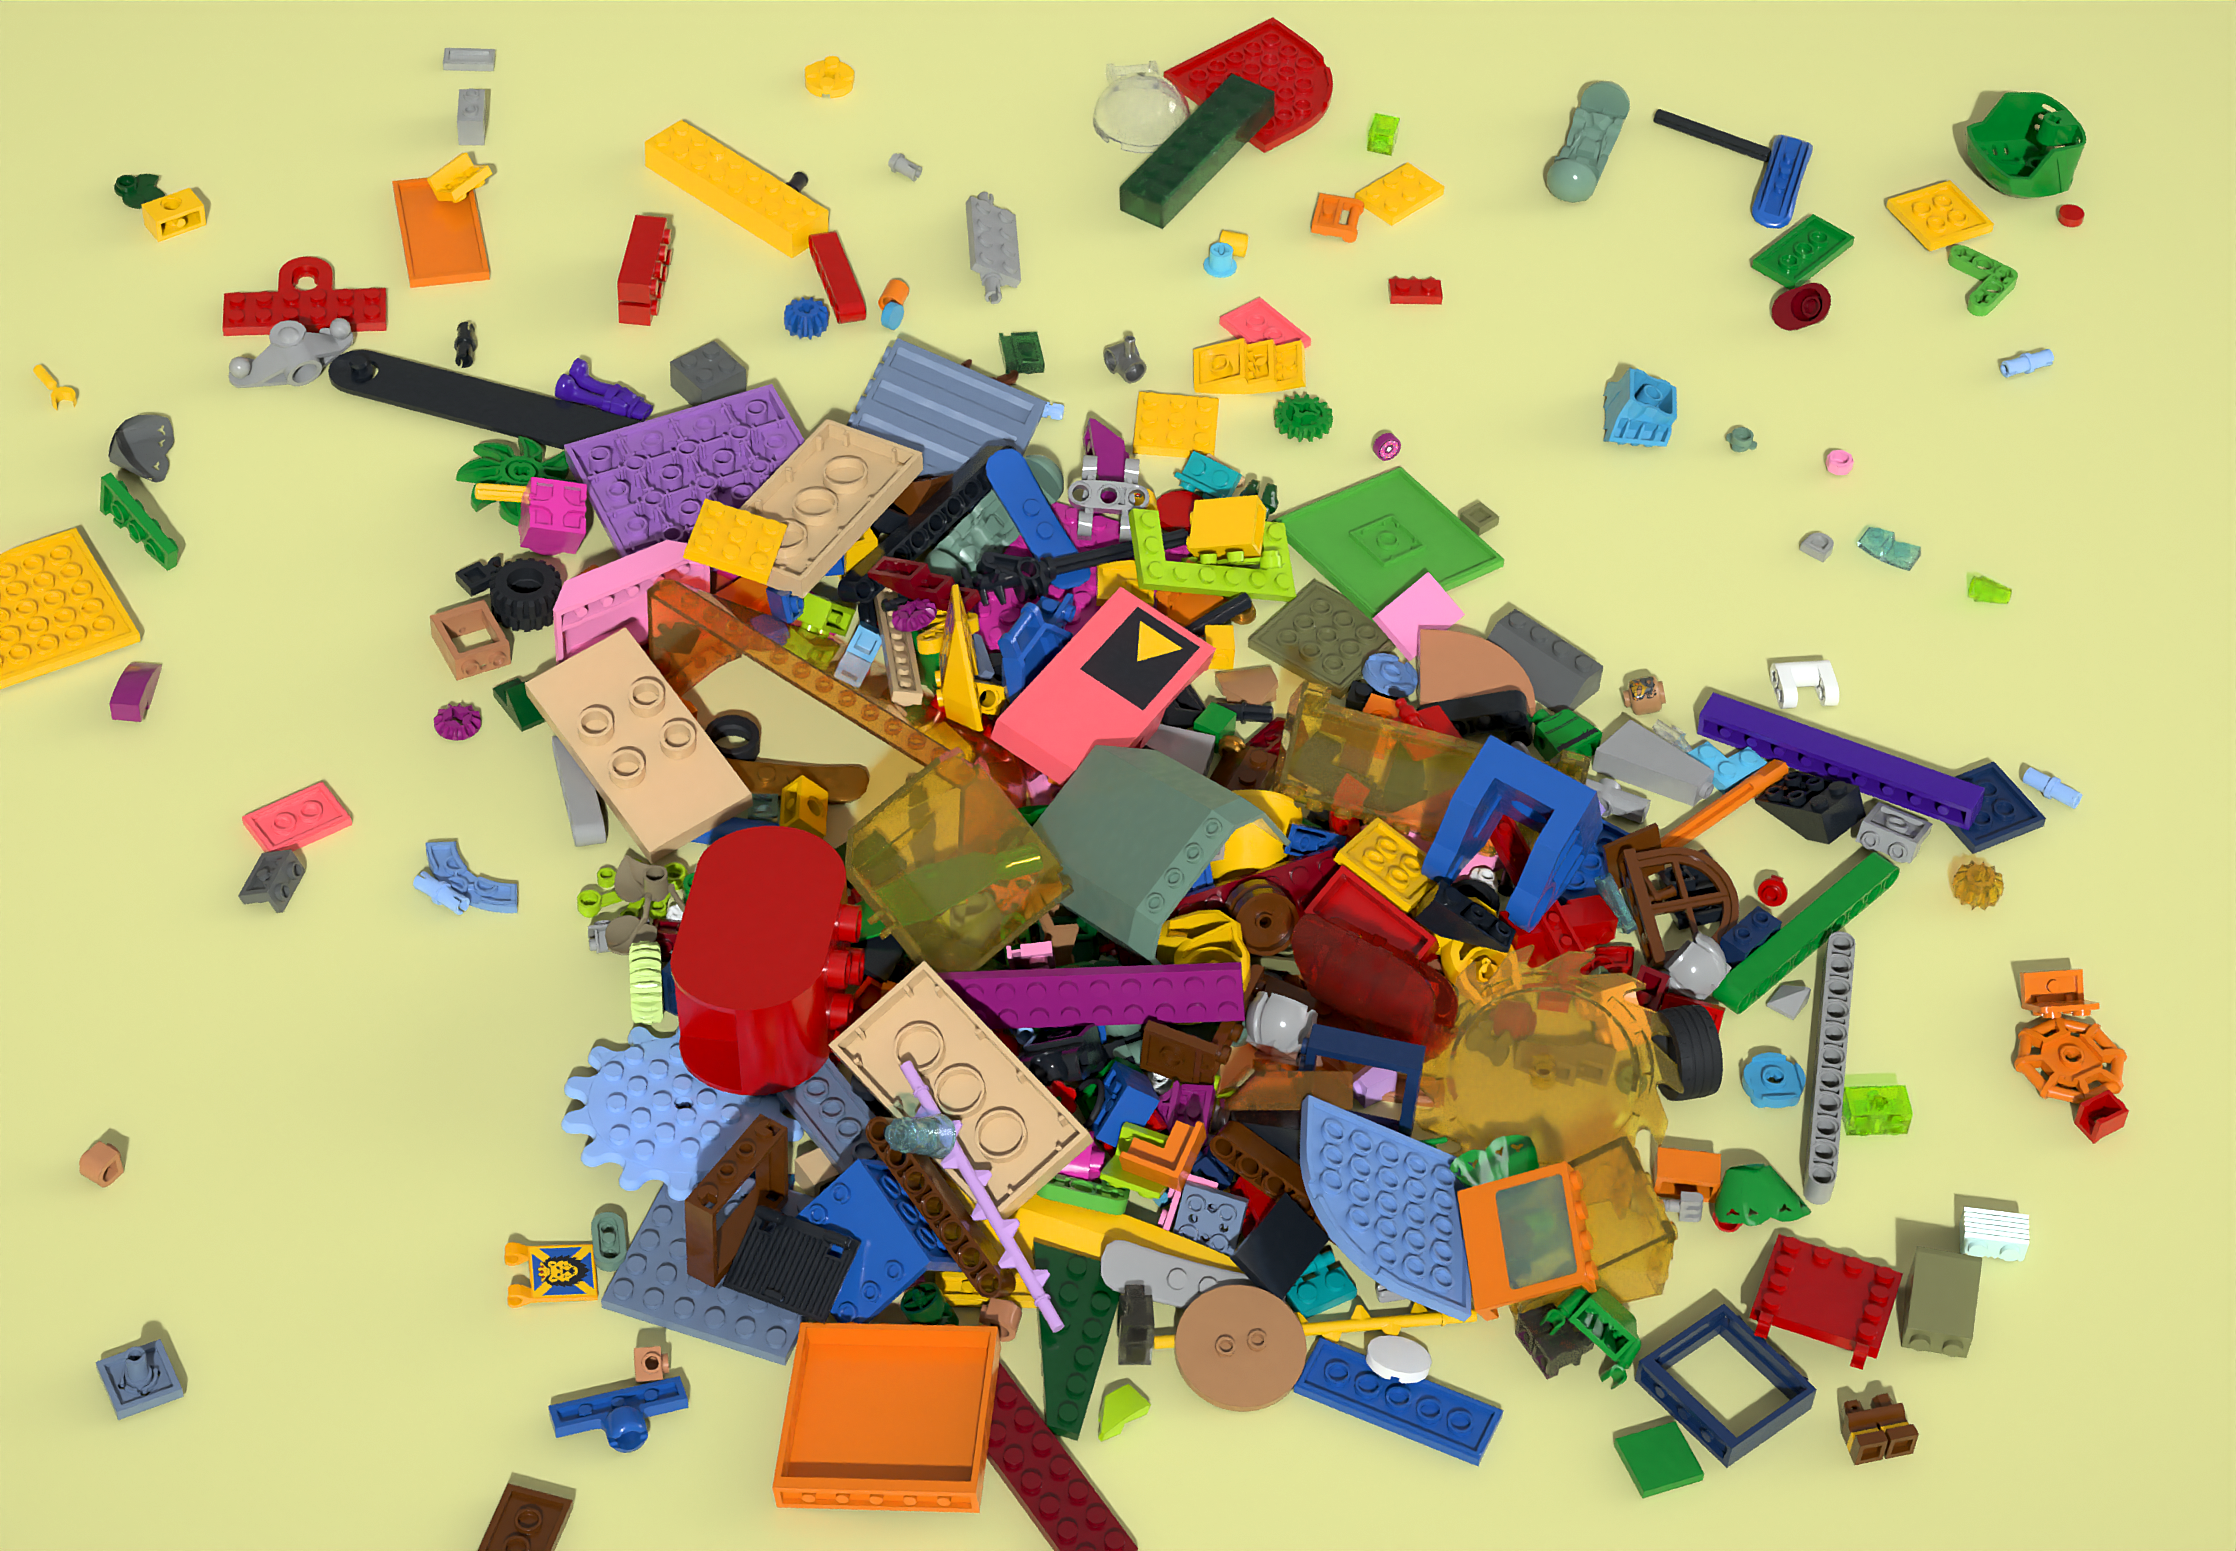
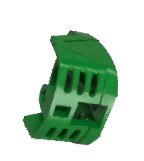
M2038 92L2005 93L1983 121L1967 126L1965 132L1967 154L1982 176L2002 193L2024 199L2052 196L2068 191L2086 144L2085 131L2072 113L2057 100ZM2046 104L2054 108L2056 111L2050 112L2047 109L2043 108L2042 105ZM2038 115H2044L2043 119L2039 118ZM2036 124L2040 125L2039 129L2035 128Z

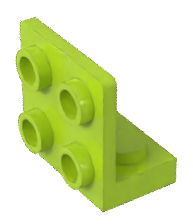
M1125 1122L1121 1129L1116 1153L1103 1168L1099 1178L1107 1181L1113 1187H1125L1136 1191L1144 1198L1159 1199L1168 1187L1122 1170L1119 1156L1121 1151L1127 1153L1134 1137L1164 1148L1169 1136Z

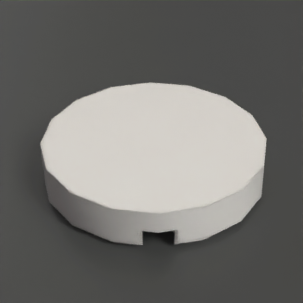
M1392 1335L1379 1336L1370 1341L1366 1350V1363L1373 1372L1389 1380L1391 1376L1397 1377L1399 1382L1405 1384L1417 1383L1425 1379L1432 1364L1431 1355L1424 1347L1404 1337Z

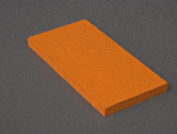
M427 178L392 181L410 288L490 280L473 189L466 193L467 197L453 203V201H438Z

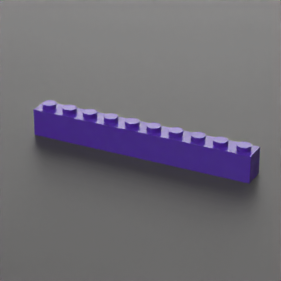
M1714 692L1699 715L1698 735L1740 750L1749 746L1760 757L1771 761L1774 759L1783 761L1788 767L1813 776L1857 785L1861 793L1968 831L1982 807L1984 787Z

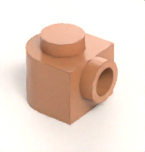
M98 1141L81 1156L79 1161L80 1174L101 1187L111 1185L124 1173L120 1152L112 1144H104Z
M990 1298L988 1305H982L979 1323L987 1326H997L1000 1341L1008 1342L1016 1336L1022 1311L1011 1300Z
M661 1346L634 1348L636 1383L663 1380V1374L669 1373L668 1353L661 1354Z

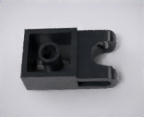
M1092 1023L1087 1026L1064 1027L1035 1033L1022 1047L1024 1054L1019 1058L1044 1086H1048L1055 1080H1066L1067 1082L1084 1080L1090 1076V1073L1104 1059L1097 1026Z

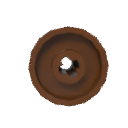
M1265 879L1247 881L1233 890L1225 903L1224 914L1240 923L1243 943L1249 953L1257 956H1272L1284 951L1294 941L1299 930V915L1295 905L1275 883Z

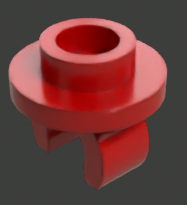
M1772 874L1771 878L1765 879L1760 883L1758 897L1765 905L1776 907L1786 901L1788 889L1783 883V877Z

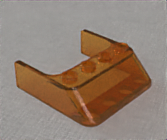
M1252 1059V1065H1246L1215 1096V1104L1225 1110H1301L1302 1101L1308 1095H1311L1344 1110H1351L1353 1108V1073L1351 1071H1326L1321 1066H1316L1315 1071H1298L1299 1066L1281 1065L1271 1059Z

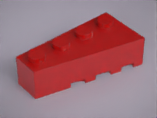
M1600 895L1571 899L1561 906L1584 950L1599 944H1607L1615 939L1618 918ZM1506 910L1499 912V919L1516 930L1512 946L1516 953L1520 973H1527L1541 965L1555 962L1543 939L1544 930L1539 923L1528 933L1515 926L1508 919L1509 913ZM1550 925L1553 931L1563 929L1557 926Z

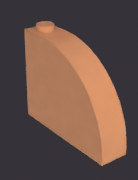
M1420 629L1417 649V708L1428 703L1518 690L1525 694L1533 717L1536 703L1532 684L1524 669L1509 653L1494 643L1471 634L1437 629Z

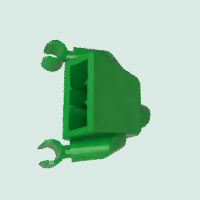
M1602 1287L1594 1293H1590L1584 1288L1575 1289L1557 1306V1309L1550 1310L1542 1318L1540 1325L1545 1321L1551 1322L1554 1325V1329L1549 1334L1554 1335L1564 1325L1565 1318H1568L1572 1324L1616 1363V1365L1602 1372L1600 1376L1602 1382L1611 1376L1614 1381L1611 1389H1615L1626 1381L1627 1374L1625 1369H1629L1641 1348V1340L1637 1334L1636 1318Z

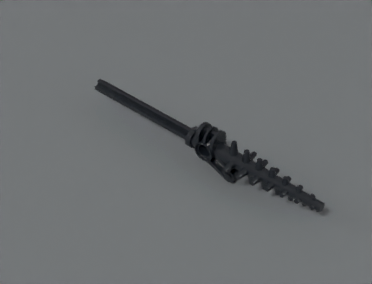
M1180 529L1163 533L1164 550L1185 546L1187 537L1190 536L1188 531ZM1132 541L1055 559H1052L1051 556L1041 557L1040 561L1030 556L1020 557L985 552L976 564V570L979 574L971 577L966 567L960 568L962 579L956 581L955 585L958 584L960 587L977 589L983 606L989 605L988 592H994L1001 605L1006 604L1004 589L1009 588L1014 589L1016 597L1020 602H1025L1028 598L1034 600L1037 596L1046 597L1048 595V585L1056 579L1057 575L1134 558ZM1021 571L1026 572L1030 577L1025 576ZM898 593V598L883 599L881 608L883 612L897 611L899 605H905L907 601L912 602L914 600Z

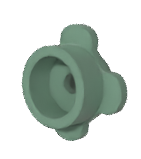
M1738 427L1732 433L1726 435V441L1731 443L1732 450L1735 452H1744L1748 449L1754 450L1757 448V442L1753 441L1754 434L1748 428Z

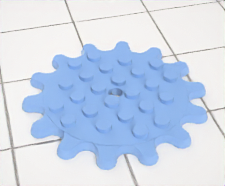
M638 1026L633 1028L628 1035L630 1048L625 1051H612L603 1046L594 1047L588 1055V1063L598 1073L591 1077H571L564 1086L565 1095L580 1100L585 1105L579 1110L568 1112L561 1122V1127L566 1133H582L592 1137L593 1142L587 1145L581 1153V1161L584 1165L597 1167L608 1162L619 1164L623 1169L619 1177V1185L624 1190L635 1191L649 1180H660L667 1185L670 1198L683 1201L691 1194L693 1186L705 1178L759 1114L787 1127L788 1142L799 1141L803 1137L804 1130L798 1121L782 1114L787 1107L776 1093L757 1096L732 1094L712 1088L695 1078L687 1070L680 1056L679 1026L676 1029L675 1035L670 1038L654 1037L646 1028ZM689 1105H691V1108H690V1109H689V1108L678 1109V1108L676 1107V1106L679 1107V1106H689Z

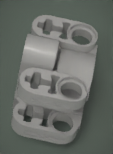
M1084 455L1082 480L1072 483L1068 490L1069 503L1074 508L1080 509L1077 540L1091 541L1093 512L1121 514L1119 543L1132 541L1128 513L1133 508L1146 509L1149 504L1147 489L1138 485L1140 459L1126 458L1124 482L1096 480L1098 456ZM1084 489L1082 501H1077L1073 498L1072 495L1075 490ZM1112 491L1117 498L1113 503L1107 504L1101 500L1102 493ZM1134 493H1139L1144 497L1145 501L1140 506H1135Z

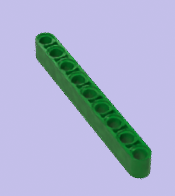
M1871 853L1730 971L1713 991V998L1737 1015L1744 1012L1822 946L1832 933L1842 929L1888 890L1898 878L1900 868L1878 853Z

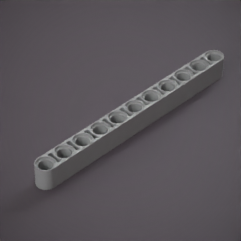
M1839 931L1829 936L1823 959L1803 1185L1804 1197L1816 1205L1825 1204L1830 1200L1837 1177L1856 945L1853 936Z

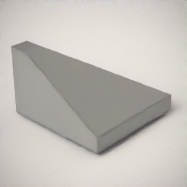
M1782 985L1767 1003V1007L1794 1020L1807 1004L1811 989L1803 986Z

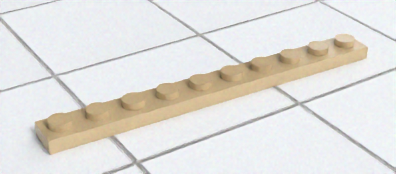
M885 587L874 597L891 701L902 706L921 705L923 692L912 633L898 631L894 628L891 621L894 611L883 612L881 608L883 599L898 598L897 592Z

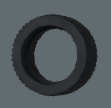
M1683 1005L1662 1009L1653 1013L1647 1030V1048L1651 1071L1662 1095L1669 1101H1684L1715 1094L1719 1090L1722 1081L1723 1058L1718 1031L1707 1009L1702 1005Z

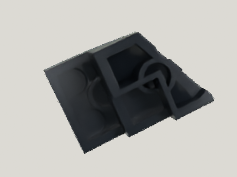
M1705 849L1699 850V852L1712 858ZM1679 864L1688 897L1718 892L1711 880L1703 873L1690 866ZM1672 866L1658 872L1657 877L1660 888L1662 889L1673 884L1677 892V896H1673L1665 900V902L1681 899ZM1722 903L1692 909L1697 926L1721 921ZM1685 910L1670 913L1678 930L1690 928Z

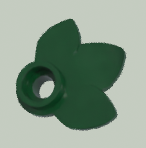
M140 174L136 177L133 175H122L117 178L114 185V191L118 196L122 197L123 203L134 209H142L141 204L165 196L160 189L154 186L158 182L159 176L153 174Z

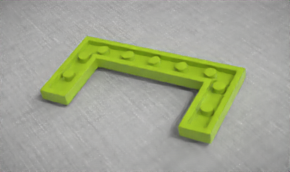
M1133 508L1128 513L1139 589L1236 597L1245 592L1251 599L1291 602L1296 598L1285 523L1265 521L1262 551L1279 550V556H1282L1283 567L1251 569L1166 561L1159 511Z

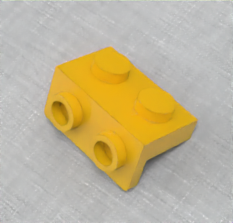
M461 153L429 176L427 181L438 201H453V203H457L467 197L466 193L471 189L484 185L485 179L492 175V172L488 165H473L468 154Z

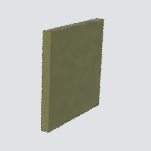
M1317 581L1311 583L1248 641L1250 649L1338 699H1341L1350 690L1353 680L1359 682L1363 678L1362 669L1369 656L1378 653L1389 654L1396 648L1376 622L1373 623L1349 599Z

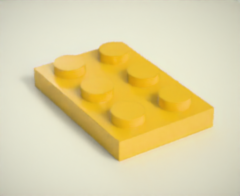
M1407 162L1357 192L1355 199L1361 200L1364 203L1365 209L1392 226L1442 196L1445 186Z

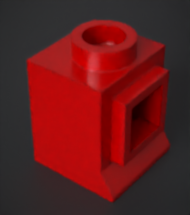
M2107 1090L2080 1103L2074 1124L2095 1144L2102 1137L2123 1128L2129 1110L2110 1090Z

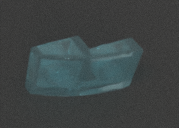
M1869 527L1858 541V547L1869 555L1891 566L1908 571L1912 569L1921 556L1920 546L1895 541V532L1881 528Z

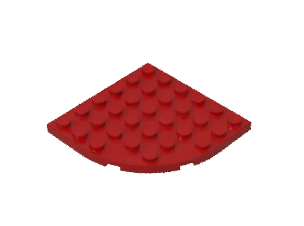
M1274 17L1165 71L1163 79L1263 153L1295 138L1318 123L1329 108L1333 91L1331 69L1324 63L1322 54L1308 41Z

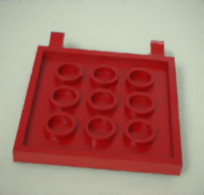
M1778 1234L1749 1317L1758 1321L1754 1335L1767 1339L1771 1325L1853 1351L1854 1354L1850 1366L1863 1370L1867 1356L1877 1359L1903 1273L1894 1271L1889 1267H1881L1863 1261L1857 1257H1850L1831 1251L1826 1247H1818L1794 1237Z

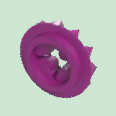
M917 598L912 602L907 601L905 605H899L898 610L892 613L893 619L891 621L894 628L898 631H917L926 627L935 619L937 609L935 604L931 603L929 599L921 601Z
M461 702L458 706L453 707L448 704L446 709H438V714L434 717L436 732L448 740L468 739L474 736L481 727L479 711H474L472 705L464 707ZM453 718H458L459 720H462V725H460V723H457L456 720H453Z

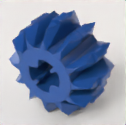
M801 297L800 301L792 300L791 304L787 305L784 311L785 329L789 330L790 336L798 335L799 339L808 337L811 340L812 336L821 337V333L826 331L828 326L827 307L823 306L822 301H814L813 297L809 300Z

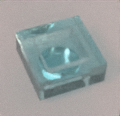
M752 794L753 806L748 808V819L778 823V794Z

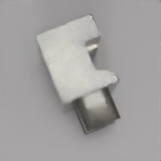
M1125 1285L1124 1295H1119L1116 1331L1119 1337L1118 1365H1151L1155 1326L1152 1295H1145L1144 1285Z
M1553 1302L1518 1314L1515 1330L1516 1337L1528 1354L1532 1355L1533 1361L1547 1380L1558 1375L1559 1369L1571 1363L1574 1366L1580 1365L1581 1356L1594 1347V1343L1581 1331L1576 1333L1573 1331L1572 1328L1575 1325L1568 1318H1565L1564 1325L1554 1335L1549 1334L1554 1329V1325L1551 1322L1545 1321L1540 1325V1321L1550 1310L1557 1309Z

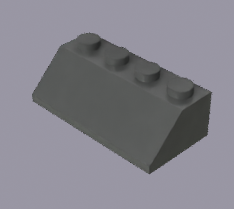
M1514 609L1498 621L1487 638L1488 641L1509 653L1521 665L1532 684L1535 700L1554 713L1564 709L1574 711L1599 691L1603 665L1517 609Z

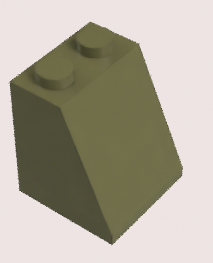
M1917 1246L1905 1285L1901 1347L1911 1348L1916 1351L1945 1354L1950 1357L1967 1358L1973 1339L1982 1257Z

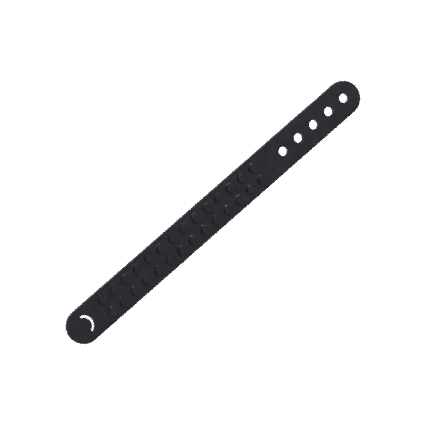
M354 350L343 353L331 362L328 370L331 384L344 393L516 438L518 436L526 437L536 443L565 450L564 445L644 422L369 350ZM372 365H374L378 369V373L374 378H372ZM966 512L962 517H960L948 530H946L934 543H932L931 546H937L949 534V532L953 530L963 520V518H965L968 515V513ZM882 531V532H881V533H885V534H889V535L891 534V533H888V532H885V531Z

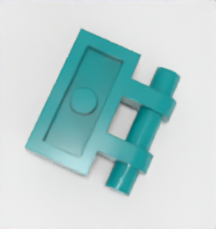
M1331 1251L1323 1254L1318 1253L1285 1295L1286 1302L1294 1313L1300 1312L1305 1319L1356 1298L1357 1288L1341 1266L1331 1271L1326 1267L1335 1263V1257ZM1313 1272L1316 1277L1304 1282L1301 1277Z

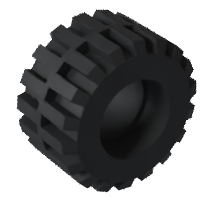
M519 558L515 562L508 561L505 563V566H499L496 569V573L492 574L490 581L491 611L496 621L502 622V626L505 628L512 627L513 631L524 630V632H530L533 629L538 631L542 630L543 626L549 627L552 625V620H554L553 608L562 589L559 572L555 571V567L551 564L546 565V562L543 560L535 561V558H528V560Z

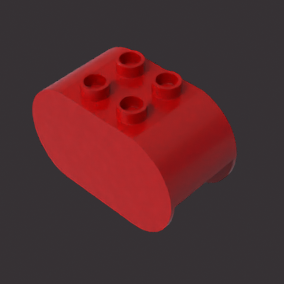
M785 826L746 828L727 834L713 842L703 852L698 861L671 954L670 965L675 983L681 1059L687 1070L695 1078L712 1088L732 1094L757 1096L782 1092L800 1085L816 1074L827 1061L831 1050L829 1044L833 1041L835 1030L845 1031L852 1025L854 996L853 994H846L845 989H847L848 985L860 986L863 980L865 950L864 948L851 947V942L858 943L860 938L862 906L848 904L844 863L837 851L822 838L801 829Z

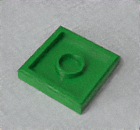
M1676 1421L1615 1439L1614 1447L1642 1498L1703 1481L1704 1472Z

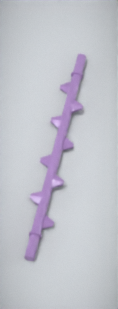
M904 1062L900 1069L913 1089L914 1097L918 1098L921 1103L914 1118L918 1123L932 1122L948 1150L940 1163L943 1169H959L978 1202L971 1214L974 1221L988 1220L1006 1251L998 1262L1000 1268L1017 1269L1035 1300L1034 1305L1039 1307L1053 1332L1060 1331L1064 1324L1050 1301V1295L1046 1294L1043 1289L1050 1273L1048 1270H1032L1013 1238L1020 1225L1017 1218L1002 1219L985 1189V1186L992 1177L990 1170H974L956 1139L963 1126L960 1120L945 1121L929 1093V1087L923 1083L912 1062Z

